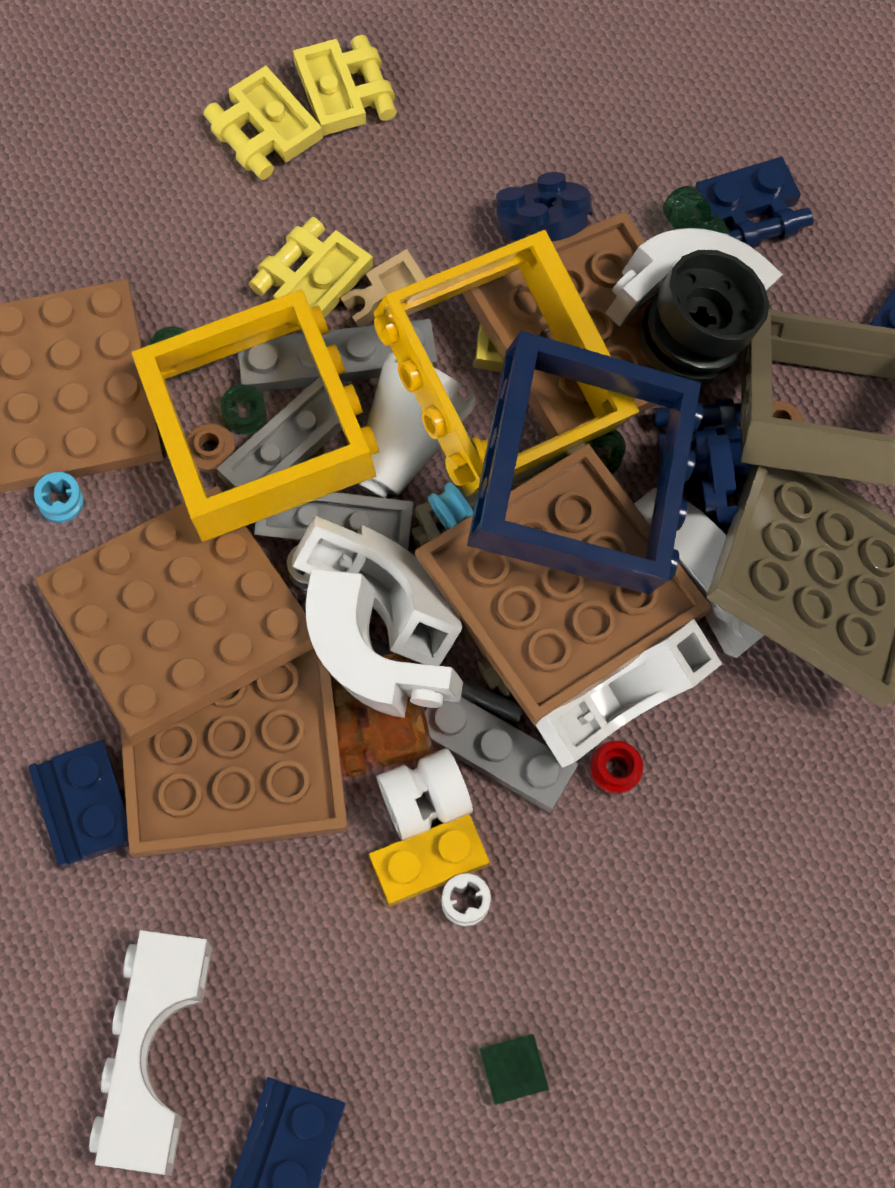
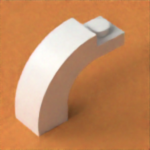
M695 228L671 230L650 238L638 247L621 272L624 276L612 289V292L617 297L606 314L618 326H621L659 292L660 286L681 257L696 250H718L737 257L754 270L764 284L767 293L783 274L759 252L726 234Z
M657 488L652 489L634 503L650 526ZM687 501L686 518L681 529L676 532L674 549L679 551V564L706 598L727 536L712 520ZM706 599L712 608L705 617L725 654L737 658L765 636Z
M314 516L292 556V567L311 574V569L363 574L375 590L372 607L379 613L387 626L390 651L425 665L440 666L462 630L461 618L444 599L415 556L386 536L363 525L360 526L356 533L323 518Z
M311 569L306 597V621L310 640L322 664L349 693L365 705L379 712L403 718L405 717L408 697H411V703L429 708H440L443 705V701L460 703L463 681L452 667L397 662L386 659L374 652L370 641L369 624L375 590L363 574Z
M695 619L645 650L629 666L585 695L544 716L536 724V727L563 768L579 760L605 738L640 714L673 696L693 688L721 666L722 662Z

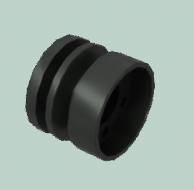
M696 250L682 256L660 286L659 292L651 300L640 318L638 337L643 353L657 370L700 382L701 385H708L723 378L767 320L769 299L764 284L752 268L737 257L718 250Z

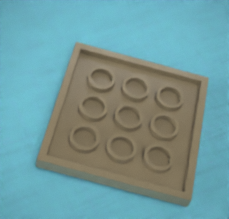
M751 464L738 502V512L732 519L706 599L880 708L887 706L895 701V518L830 476Z

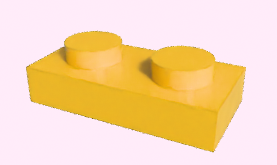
M470 814L449 823H443L430 828L429 831L405 841L401 840L369 853V858L389 907L445 885L451 878L459 874H472L490 865Z

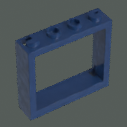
M520 330L505 354L467 546L646 594L654 592L674 577L679 563V551L674 549L676 532L681 529L687 514L688 504L686 500L682 499L684 483L690 478L695 465V452L690 451L692 434L697 431L703 415V405L698 403L701 383ZM534 369L671 408L645 558L505 521Z

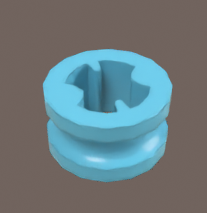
M65 472L46 474L37 482L34 488V499L41 514L47 520L54 523H65L73 520L83 508L84 498L77 481ZM66 490L69 501L65 504L56 501L52 505L49 494L53 491L61 494Z
M451 482L444 485V492L441 495L432 493L428 496V501L434 513L447 530L473 515V510L459 489Z

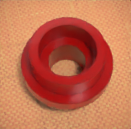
M609 741L599 746L594 752L590 761V774L595 784L603 791L611 794H623L635 788L643 774V760L639 752L632 745L623 741ZM610 761L621 762L625 767V774L620 777L612 776L607 771V763Z

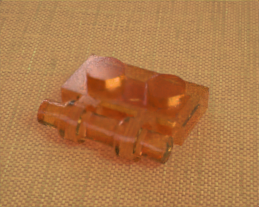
M397 653L382 656L392 661L415 663V660ZM331 675L335 718L339 735L340 758H343L346 776H358L366 773L364 754L371 749L375 750L377 763L382 767L433 753L423 706L411 703V697H408L405 717L403 718L379 712L366 705L370 727L359 730L355 710L365 704L356 699Z

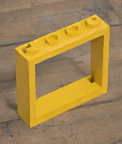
M546 230L388 293L373 313L375 316L374 326L379 339L384 345L391 347L399 363L398 374L400 380L408 392L414 393L422 408L421 418L429 436L438 440L446 456L445 465L451 480L457 486L462 487L466 497L478 493L483 463L423 348L408 315L520 270L556 341L611 357ZM577 381L595 419L518 453L514 476L621 427L640 412L633 398Z
M303 289L131 352L190 518L202 542L377 476L371 456L380 452L370 425L362 428L359 426L355 415L361 414L363 411L356 391L352 384L343 387L339 375L346 373L340 353L336 344L326 347L322 335L329 333L325 318L319 305L310 308ZM301 329L349 445L208 498L165 379Z

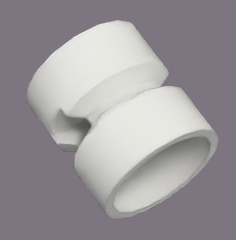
M448 748L419 758L416 769L411 770L406 765H401L376 775L386 808L402 841L429 831L432 820L439 819L446 824L473 813L472 803L464 779Z

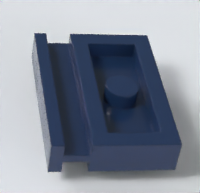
M103 740L51 757L52 760L38 765L36 763L28 765L56 860L62 870L76 862L88 861L129 846L126 805L107 746Z
M267 1077L230 1188H319L346 1103Z

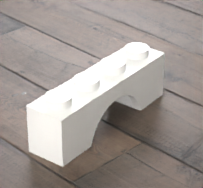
M140 930L137 945L130 944L128 946L123 973L125 978H131L127 1000H119L116 1005L112 1026L113 1034L120 1035L116 1057L107 1058L101 1081V1092L108 1093L104 1117L97 1116L95 1118L90 1136V1152L97 1153L95 1165L172 1176L182 1116L169 1109L153 1090L148 1074V1054L155 1034L168 1018L184 1008L203 1003L213 948L207 939Z

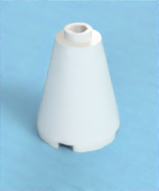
M394 353L388 354L383 364L366 425H370L380 451L371 455L377 476L358 484L362 490L379 498H386L387 494L398 496L441 447L438 440L431 438L427 433L421 418L422 408L414 393L408 392L403 386L398 374L399 363H396L397 359ZM434 368L461 422H463L477 403L475 396L470 393L467 400H464L457 394L461 384Z

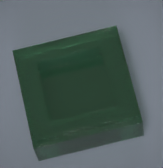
M534 1034L479 1049L494 1106L549 1090Z

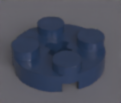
M561 172L542 174L538 177L536 183L519 188H505L496 194V214L499 230L505 237L514 241L525 238V234H535L542 230H546L551 241L565 239L582 231L588 225L587 215H593L590 191L580 184L566 182V176Z
M724 424L703 427L702 431L694 433L697 480H702V513L720 529H729L733 517L738 512V505L732 506L731 497L734 496V490H736V481L728 434H725Z

